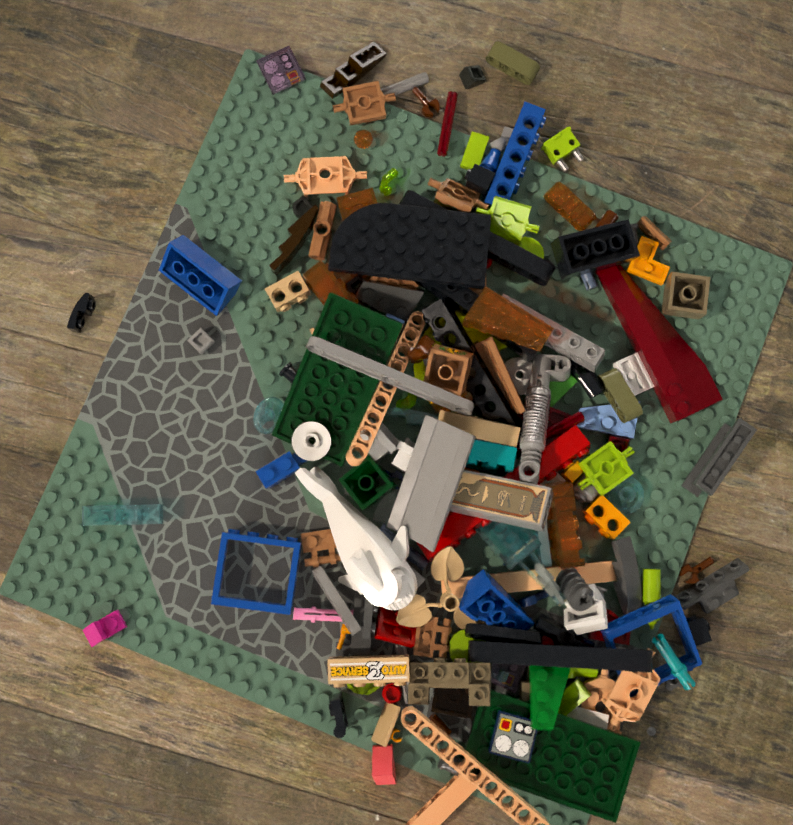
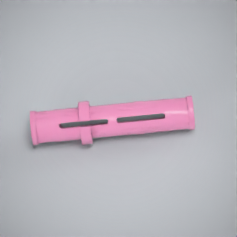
M312 606V608L294 607L293 620H311L312 623H315V621L342 622L339 616H327L338 615L335 609H316L315 606ZM305 614H322V615H305Z

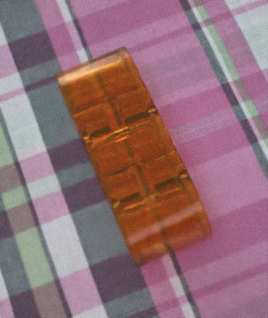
M557 181L544 194L546 202L576 230H586L596 220L595 213L563 183Z

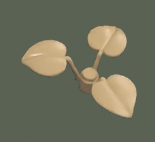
M449 546L439 551L431 563L433 578L437 581L444 580L447 590L440 597V603L426 604L423 596L415 594L408 606L399 609L396 618L397 623L406 627L423 626L432 617L428 607H444L447 611H454L453 618L455 624L461 629H465V625L468 623L487 625L484 621L472 620L459 609V599L451 593L448 580L457 581L464 572L463 561L453 547Z

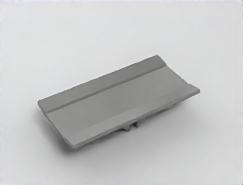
M425 415L386 527L398 532L401 526H406L408 538L435 552L476 436L439 419Z

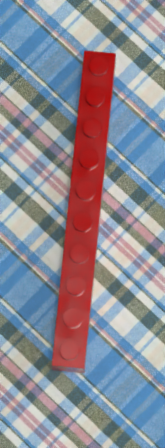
M576 425L545 447L541 454L539 481L536 485H541L546 479L547 481L552 480L557 476L556 472L563 468L565 470L574 463V459L577 457L582 458L590 452L591 443ZM520 465L502 478L520 481ZM527 471L524 474L527 476H531L534 473L532 471ZM453 512L446 518L435 552L430 551L418 542L416 543L426 558L432 562L439 551L449 546L453 547V549L457 548L461 544V540L465 537L467 539L471 538L477 533L476 530L479 527H486L492 521Z

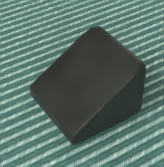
M480 65L466 66L459 74L465 89H471L486 82Z

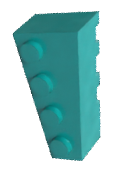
M474 440L465 467L498 476L513 471L517 448Z

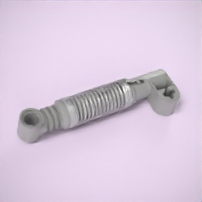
M538 354L533 358L530 386L527 387L524 405L526 412L523 414L520 436V449L522 453L519 479L522 482L537 484L539 481L541 454L545 450L551 390L549 389L550 381L563 382L570 377L571 361L566 356ZM527 471H532L534 474L531 476H527L524 473Z

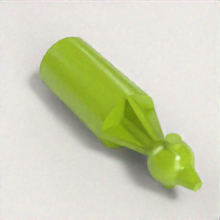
M642 569V601H644L646 606L661 599V569ZM660 618L648 623L650 629H654L655 624L660 621Z

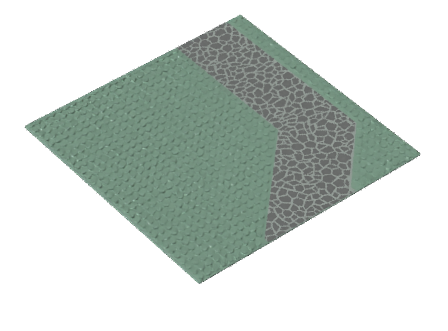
M246 49L0 587V594L81 629L86 628L91 623L102 619L115 610H119L127 627L106 640L334 736L336 722L335 717L330 715L329 704L335 693L342 692L348 726L345 736L339 739L372 752L373 745H379L373 742L371 738L386 703L382 696L385 686H380L377 691L369 695H361L351 691L347 684L345 687L340 688L333 687V684H328V658L333 656H355L350 654L352 635L346 634L342 648L339 650L337 645L343 622L315 621V623H312L311 620H293L294 607L312 608V606H315L316 609H334L312 574V570L317 567H305L304 559L312 558L311 552L303 553V548L301 549L293 612L291 615L211 604L222 532H228V529L240 530L239 534L247 535L248 531L257 532L259 537L267 538V534L278 535L280 540H286V537L298 538V542H302L301 533L330 529L322 501L307 490L296 474H293L274 487L266 489L256 473L257 470L289 451L292 454L295 453L292 444L272 436L292 384L284 376L281 377L279 373L289 362L298 371L307 349L306 345L309 338L312 337L310 329H315L329 292H333L356 303L346 290L345 284L358 274L328 271L332 239L340 224L353 212L365 206L376 203L399 204L407 190L413 191L448 210L458 211L455 207L445 205L436 199L435 195L438 189L428 186L430 178L439 182L449 178L466 186L467 180L464 177L468 170L461 168L460 164L470 135L452 129L447 156H438L437 150L442 124L385 103L386 119L350 126L349 118L345 111L334 113L333 105L343 103V92L332 99L320 88L321 81L324 78L300 69L304 80L276 93H272L258 65L270 59V57ZM490 143L486 146L482 161L492 149ZM504 149L503 151H501V155H500V157H499L498 166H499L500 161H501V159H502V156H503V154H504V152H505V149ZM346 156L355 172L367 171V179L354 180L351 190L346 196L345 193L311 194L306 197L312 206L316 204L318 209L320 202L324 201L337 205L331 230L332 236L329 239L325 260H314L308 256L314 233L312 229L302 248L276 276L271 271L269 265L281 255L278 247L290 237L287 229L299 219L293 212V204L304 195L298 183H284V175H295L303 158ZM517 157L511 158L514 162L520 161ZM526 160L524 166L527 167L523 178H518L517 183L520 186L516 195L512 193L510 200L532 207L529 214V223L540 227L537 234L526 230L523 237L533 238L541 244L545 254L544 260L552 263L555 266V271L547 285L541 286L492 261L491 266L486 270V295L479 296L496 306L504 293L605 349L604 358L594 372L596 376L613 369L612 364L635 354V351L595 271L592 274L598 286L586 291L581 275L561 280L551 242L559 236L594 228L607 210H611L618 215L619 219L616 222L629 219L630 224H637L643 216H646L672 241L663 251L657 247L653 260L670 267L667 276L671 272L710 277L707 314L698 320L670 315L663 316L706 365L723 400L670 424L653 388L635 396L640 401L643 415L637 417L634 439H629L628 447H632L635 453L626 460L634 474L603 495L630 521L629 525L615 539H605L598 532L599 528L595 524L591 525L584 518L585 514L582 511L589 503L577 501L574 498L575 494L572 491V486L549 510L546 521L552 561L551 567L609 560L616 561L611 542L630 536L638 564L641 593L642 569H661V598L673 592L708 494L704 491L696 497L681 485L723 423L730 427L735 423L793 263L534 160ZM324 170L320 173V176L328 178L330 172ZM505 174L506 178H513L511 174ZM503 190L498 191L501 196L507 195ZM480 194L479 200L484 202L486 196ZM477 207L473 208L470 213H476ZM321 228L318 233L324 234L327 232V229ZM637 229L638 241L641 236L647 237L640 229ZM182 235L186 236L242 280L235 296L219 315H214L158 271L170 241ZM629 263L621 264L625 271L627 270ZM299 271L311 295L308 296L309 298L306 301L291 305L292 308L288 311L277 312L265 288ZM627 272L662 313L665 281L660 286ZM361 275L364 279L369 280L372 277ZM358 283L352 289L355 290L357 287L361 285V283ZM297 285L292 291L295 293L300 292L302 287ZM419 285L415 290L422 289L424 293L413 312H422L424 307L430 306L438 301L439 298ZM280 294L276 297V301L281 302L285 299V295ZM379 310L376 311V312H378V313H380V314H383V315H385V316L387 315V314H385V313H383V312H381V311H379ZM425 324L423 331L419 337V340L422 338L425 331L430 327V325ZM200 328L215 341L202 355L187 341ZM544 344L536 354L560 355V353ZM508 347L499 351L504 363L512 358H522ZM398 352L399 355L405 357L402 352ZM408 362L404 371L405 374L414 377V363ZM583 367L577 368L580 374H586V370ZM517 372L516 376L517 378H522L523 374ZM577 380L552 408L573 415L580 408L610 405L603 392L590 399ZM479 384V385H478V390H479L481 393H485V392H486L485 386L482 385V384ZM397 388L382 423L399 441L404 443L406 438H409L410 441L416 443L425 415L438 419L440 410L457 412L435 403L431 405L428 400ZM465 390L460 397L473 402L471 393ZM526 394L519 395L525 405ZM376 401L379 406H384L381 401ZM489 401V402H488V407H489L491 410H495V409H496L495 403L492 402V401ZM474 405L470 416L483 419L481 410L477 409ZM368 417V420L371 418L374 423L376 422L373 417ZM498 418L499 423L506 424L504 419ZM580 429L591 443V448L587 455L582 458L577 457L573 461L578 460L581 462L605 445L609 434ZM398 450L392 454L388 453L378 462L381 467L390 473H395L396 470L399 471L404 478V472L391 466ZM352 452L354 457L361 458L359 452ZM516 454L515 460L518 459L521 456V454ZM323 458L315 461L307 460L300 465L301 468H306L308 471L313 467L320 468L330 477L338 492L379 529L383 524L387 526L399 489L392 490L381 500L362 511L338 480L354 467L347 460H345L342 467ZM560 469L557 473L560 475L564 469ZM479 471L480 473L488 474V475H492V476H497V477H504V476L506 475V474H504V475L498 476V475H494V474H490V473H486V472ZM391 478L400 488L402 482L398 478ZM595 506L593 512L599 517L602 510L599 506ZM611 519L608 522V528L612 531L615 529L616 523ZM492 521L486 527H479L474 536L469 539L465 537L460 541L461 544L454 549L464 564V572L461 577L476 575L483 569L489 574L535 569V564L539 563L535 530ZM388 528V529L391 530L393 533L397 534L396 531H394V530ZM408 538L409 546L426 558L416 541ZM229 539L220 595L286 604L294 548ZM329 549L318 551V557L329 555ZM406 559L408 564L425 578L423 583L417 588L416 594L423 596L426 604L440 603V597L442 596L441 581L435 580L431 574L432 562L429 561L422 571ZM342 561L333 565L330 563L320 564L319 566L323 568L349 610L354 612L355 590L338 581L340 576L348 575ZM615 581L595 583V585L607 589V592L604 593L606 608L617 614L618 617L624 616L613 585ZM545 589L508 594L519 604L518 600L520 598L536 594ZM554 596L539 600L531 606L521 607L534 622L543 613L564 625V609L567 607L565 603L561 605L558 602L556 604L553 600ZM379 606L377 607V613H373V621L376 623ZM428 607L432 616L438 617L437 625H443L444 618L452 619L451 627L453 628L452 634L449 635L450 641L453 634L461 630L455 624L453 618L454 611H447L444 607ZM305 614V615H322V614ZM663 616L660 617V621L655 624L653 630L650 629L648 623L632 630L630 645L614 643L615 647L639 650L652 649L653 637L656 638ZM533 625L530 629L527 630V631L539 632V631H537V630L534 629V625ZM567 631L560 633L561 641L567 640L569 636ZM436 632L435 643L441 642L442 632ZM589 633L579 635L588 639ZM372 634L370 655H396V644L375 639V634ZM588 639L595 643L594 647L607 648L605 641ZM553 640L555 645H561L555 640ZM414 646L412 648L406 647L410 662H434V658L439 657L438 650H434L433 658L413 655ZM447 652L446 663H454L450 658L449 652ZM524 665L519 679L527 680L528 665ZM609 670L610 678L617 681V672ZM575 676V678L567 679L565 689L578 678L583 683V681L592 677ZM519 679L514 691L491 681L492 690L519 699ZM430 688V705L406 704L402 690L401 699L394 704L401 707L394 728L399 729L401 732H396L393 735V738L402 737V740L396 743L391 739L388 744H393L394 762L446 784L454 774L445 769H439L438 762L440 757L408 731L401 721V712L407 706L417 708L427 718L435 713L431 712L435 688ZM602 701L596 704V711H604L605 704ZM473 706L471 720L436 713L452 731L450 736L463 748H465L478 706ZM408 713L405 716V720L408 722H413L416 719V715L413 713ZM620 721V731L622 730L625 721ZM424 727L421 733L427 736L431 734V730L428 727ZM440 741L437 744V747L440 749H444L447 747L448 743L446 741ZM457 754L456 757L461 759L462 754ZM489 782L486 788L491 790L495 788L496 783ZM509 786L547 819L549 825H587L590 814ZM478 789L471 794L496 805ZM505 796L502 802L509 803L512 800V796ZM526 809L519 812V815L522 817L528 814Z

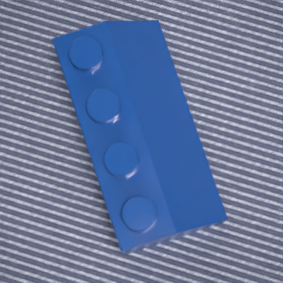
M184 235L169 242L158 270L216 316L220 314L235 296L242 281Z

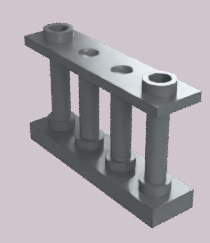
M738 418L732 427L723 423L681 486L696 497L702 491L710 496L713 495L757 429L741 418Z

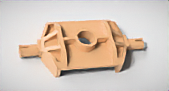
M346 156L303 158L295 175H284V183H298L305 197L311 194L345 193L346 196L349 194L354 180L367 179V171L355 172ZM326 170L330 172V176L322 178L320 173Z
M652 650V658L656 653L654 650ZM654 670L653 672L621 671L607 700L602 699V702L612 713V719L607 726L609 730L615 732L620 721L636 722L640 720L661 680ZM633 689H638L637 695L630 697V692Z
M601 670V674L597 677L583 681L584 686L592 695L581 703V708L596 711V704L601 702L603 698L607 700L616 681L610 678L609 670ZM605 706L604 711H602V712H600V713H604V714L609 715V720H608V724H609V722H610L611 719H612V713H611V712L609 711V709ZM619 722L615 732L622 735Z

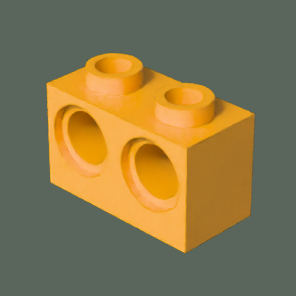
M598 495L582 511L585 514L584 518L591 525L595 524L599 528L598 532L605 539H615L630 523L604 496ZM595 506H599L602 510L599 517L593 512ZM611 519L616 523V527L612 531L608 528V522Z

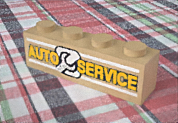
M409 654L333 656L328 658V684H333V687L336 688L345 687L346 684H354V687H364L366 683H374V686H386V683L393 682L394 686H404L406 682H410Z

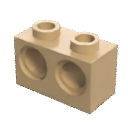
M299 271L265 288L277 312H286L292 308L291 305L297 302L302 303L311 295ZM295 286H301L300 292L295 293L292 291ZM278 295H285V299L283 301H276V297Z

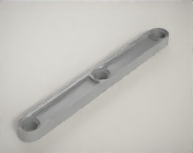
M314 336L309 338L306 348L317 355L466 416L472 414L474 403L465 398Z

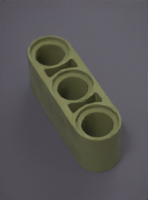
M499 41L494 43L485 58L491 66L526 85H530L540 70V65L536 61Z
M613 368L597 376L605 388V391H603L604 395L623 423L643 415L640 403L618 369Z

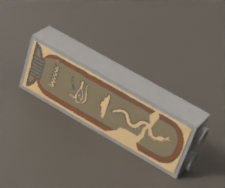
M468 470L463 471L459 487L456 490V495L449 511L544 532L553 497L551 487Z

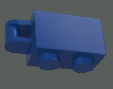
M289 451L257 470L256 473L264 487L270 489L295 474L301 468L300 465L307 460Z

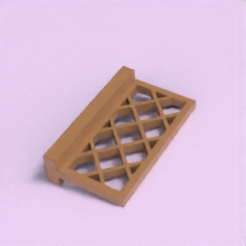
M491 336L474 344L513 411L519 414L525 412L524 404L493 337Z

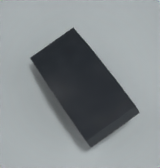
M84 293L76 303L67 328L72 332L81 333V328L85 325L84 315L92 316V311L96 307V301L91 294Z

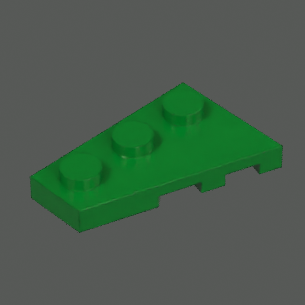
M529 666L531 730H553L571 668Z

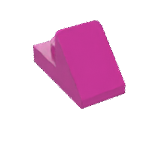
M115 610L102 619L88 625L83 629V632L90 646L94 647L125 629L127 625L119 610Z

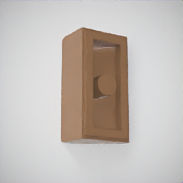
M643 216L637 222L639 229L649 239L659 242L658 248L662 251L672 242L648 217Z

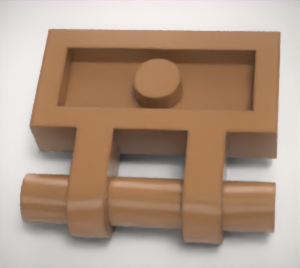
M331 529L301 533L303 553L311 552L312 558L304 559L305 567L313 566L314 568L319 567L320 564L327 563L333 565L341 561L339 554L335 552L336 545ZM329 549V555L318 557V551Z
M432 616L425 625L416 627L413 655L433 658L434 650H438V658H446L450 648L448 642L449 635L452 634V619L444 618L443 625H437L438 617ZM436 632H442L440 643H435Z

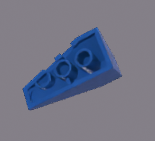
M484 569L467 582L459 609L470 619L475 621L481 620L491 626L496 625L520 630H528L535 625L534 620Z

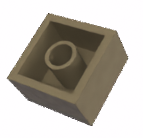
M671 272L665 279L661 314L698 320L707 314L710 277Z

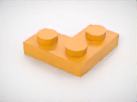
M641 236L637 244L640 256L629 263L626 272L662 286L670 267L653 260L659 242Z

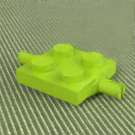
M498 196L494 197L489 210L479 207L476 210L477 214L491 215L490 232L519 245L526 230L537 234L540 227L529 223L531 206Z
M609 441L578 464L584 471L586 478L578 483V487L581 486L580 489L584 490L591 484L600 496L608 493L634 474L626 460L635 453L632 450L633 448L628 447L623 452H620Z

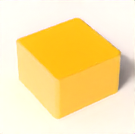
M578 460L573 461L574 463L560 474L568 483H573L584 472L579 466Z

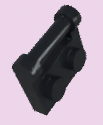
M342 692L333 695L329 704L330 715L335 717L334 736L337 738L345 736L348 726Z

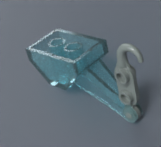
M492 521L486 527L481 526L476 529L482 540L507 569L511 570L518 564L551 597L558 607L567 601L560 592L561 588L554 581L552 574L544 568L533 552L542 544L530 529ZM528 555L535 563L534 567L538 573L537 577L522 562Z

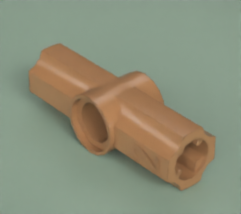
M320 202L308 255L314 260L321 261L325 260L337 208V205L332 202ZM321 228L327 229V232L324 234L318 233Z

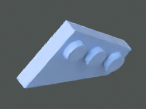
M611 404L585 407L578 410V412H582L585 418L583 422L576 425L579 429L634 439L637 418L623 423Z

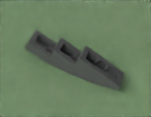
M630 536L611 542L616 561L612 562L617 577V581L613 582L623 615L642 607L640 575Z

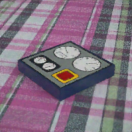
M498 710L488 750L489 753L530 763L537 730H531L530 718Z

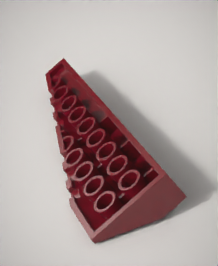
M617 265L595 271L635 353L638 352L655 386L653 389L670 424L723 400L703 361L661 314L623 267Z

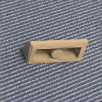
M385 703L371 738L373 742L384 747L387 746L401 707Z

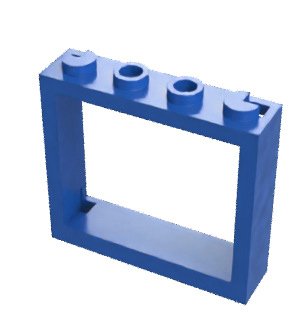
M234 529L222 532L211 604L291 615L293 612L302 542H298V538L286 537V540H280L278 535L267 534V538L259 537V533L249 531L247 535L239 534L240 530ZM229 539L294 548L286 604L220 595Z
M671 594L608 622V629L600 630L607 648H616L613 641L614 638L672 613L686 652L685 655L679 657V660L686 665L687 671H692L693 668L702 665L680 601ZM667 663L653 669L661 678L658 686L669 679L677 678L672 675L671 668ZM616 671L619 677L621 671ZM633 689L630 692V697L637 695L638 689Z

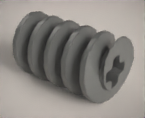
M574 567L563 569L556 578V583L561 588L560 591L574 610L585 611L589 609L594 602L593 590Z

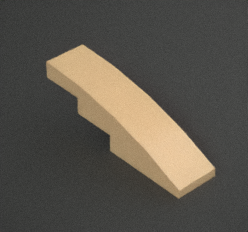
M440 410L438 416L439 420L476 436L475 439L513 447L517 446L520 427Z

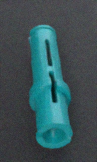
M656 635L660 642L653 637L652 643L671 668L672 675L678 678L685 690H690L691 687L688 683L692 687L696 683L687 672L686 665L681 663L664 638V635Z

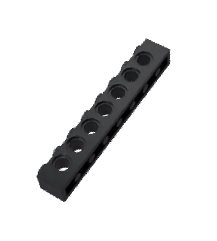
M415 281L437 298H447L454 310L529 363L545 342L468 287Z
M441 298L422 310L424 314L423 319L433 329V336L437 342L446 347L474 354L471 367L475 369L476 375L475 377L469 375L466 391L471 393L475 407L480 409L483 414L482 418L498 422V418H502L507 425L520 427V436L522 424L447 298ZM440 317H443L446 321L444 327L439 324ZM449 334L455 336L456 341L454 344L449 341ZM479 384H482V385L485 386V388H486V392H485V393H481V392L478 390V385H479ZM489 401H492V402L495 403V405H496V409H495V410H491V409L488 407V402H489Z

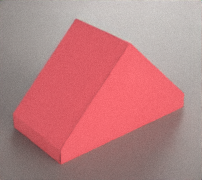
M388 744L386 747L382 745H373L372 777L376 785L397 783L393 744Z

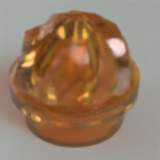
M360 130L355 134L354 142L357 147L365 149L372 144L373 139L369 131Z

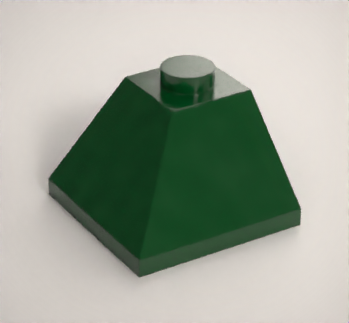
M370 455L364 459L362 464L354 466L338 479L362 511L381 500L397 487L386 471Z

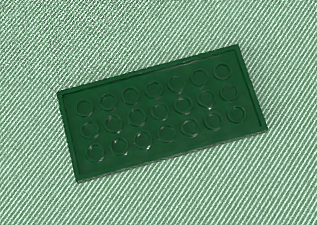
M329 292L312 336L386 365L404 324L333 292ZM306 349L272 436L292 444V435L299 425L309 421L318 422L327 428L331 436L330 449L322 458L342 467L345 463L348 449L380 380ZM310 437L309 442L311 444H315L316 439L314 437Z
M491 689V706H478L464 749L508 786L616 823L641 742L558 713L552 731L537 730L530 763L489 753L488 750L498 710L530 718L529 702ZM473 768L470 773L478 775L480 769Z

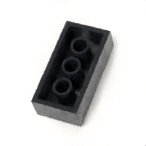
M629 219L559 236L550 243L561 280L629 263L640 256Z

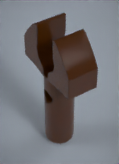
M414 87L412 92L424 105L421 109L422 114L433 118L434 114L429 110V107H433L439 114V101L436 98L429 100L418 87Z
M708 557L694 567L685 564L681 567L679 576L692 572L690 578L683 582L695 584L699 581L697 578L698 573L714 564V560L712 557Z

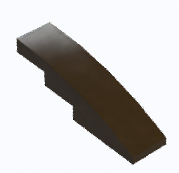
M372 42L350 55L348 62L337 67L333 75L321 81L320 88L332 99L343 92L342 88L352 86L372 70L387 53L375 42Z
M316 204L287 229L290 237L278 247L281 255L269 265L271 271L276 276L291 262L311 233L319 211Z

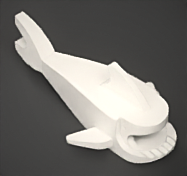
M313 467L310 471L306 468L297 470L295 474L301 483L323 503L337 551L348 574L340 576L338 581L358 591L360 595H364L373 605L389 610H399L408 606L416 594L417 579L406 561L409 555L407 527L401 526L393 542H391L376 525L338 492L335 484L324 471L318 467Z

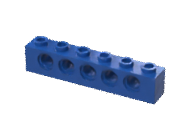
M524 102L484 201L489 204L487 210L492 206L495 196L510 200L512 193L516 195L520 186L517 183L518 178H523L527 168L524 166L526 160L530 161L533 150L530 148L532 144L536 145L540 135L537 133L538 128H543L547 118L544 117L546 109ZM529 124V125H531L533 128H532V129H529V128H527L525 125ZM518 141H524L527 145H520ZM517 157L520 161L514 162L511 158ZM505 174H511L513 178L508 179L505 177ZM503 190L507 195L501 196L498 191Z

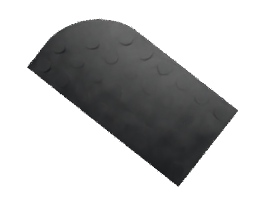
M376 203L365 206L349 215L336 230L331 244L328 271L484 289L491 215L392 203Z

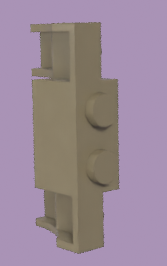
M434 658V662H410L408 704L430 705V688H469V706H491L492 663H466V659L454 658V663H446V658Z

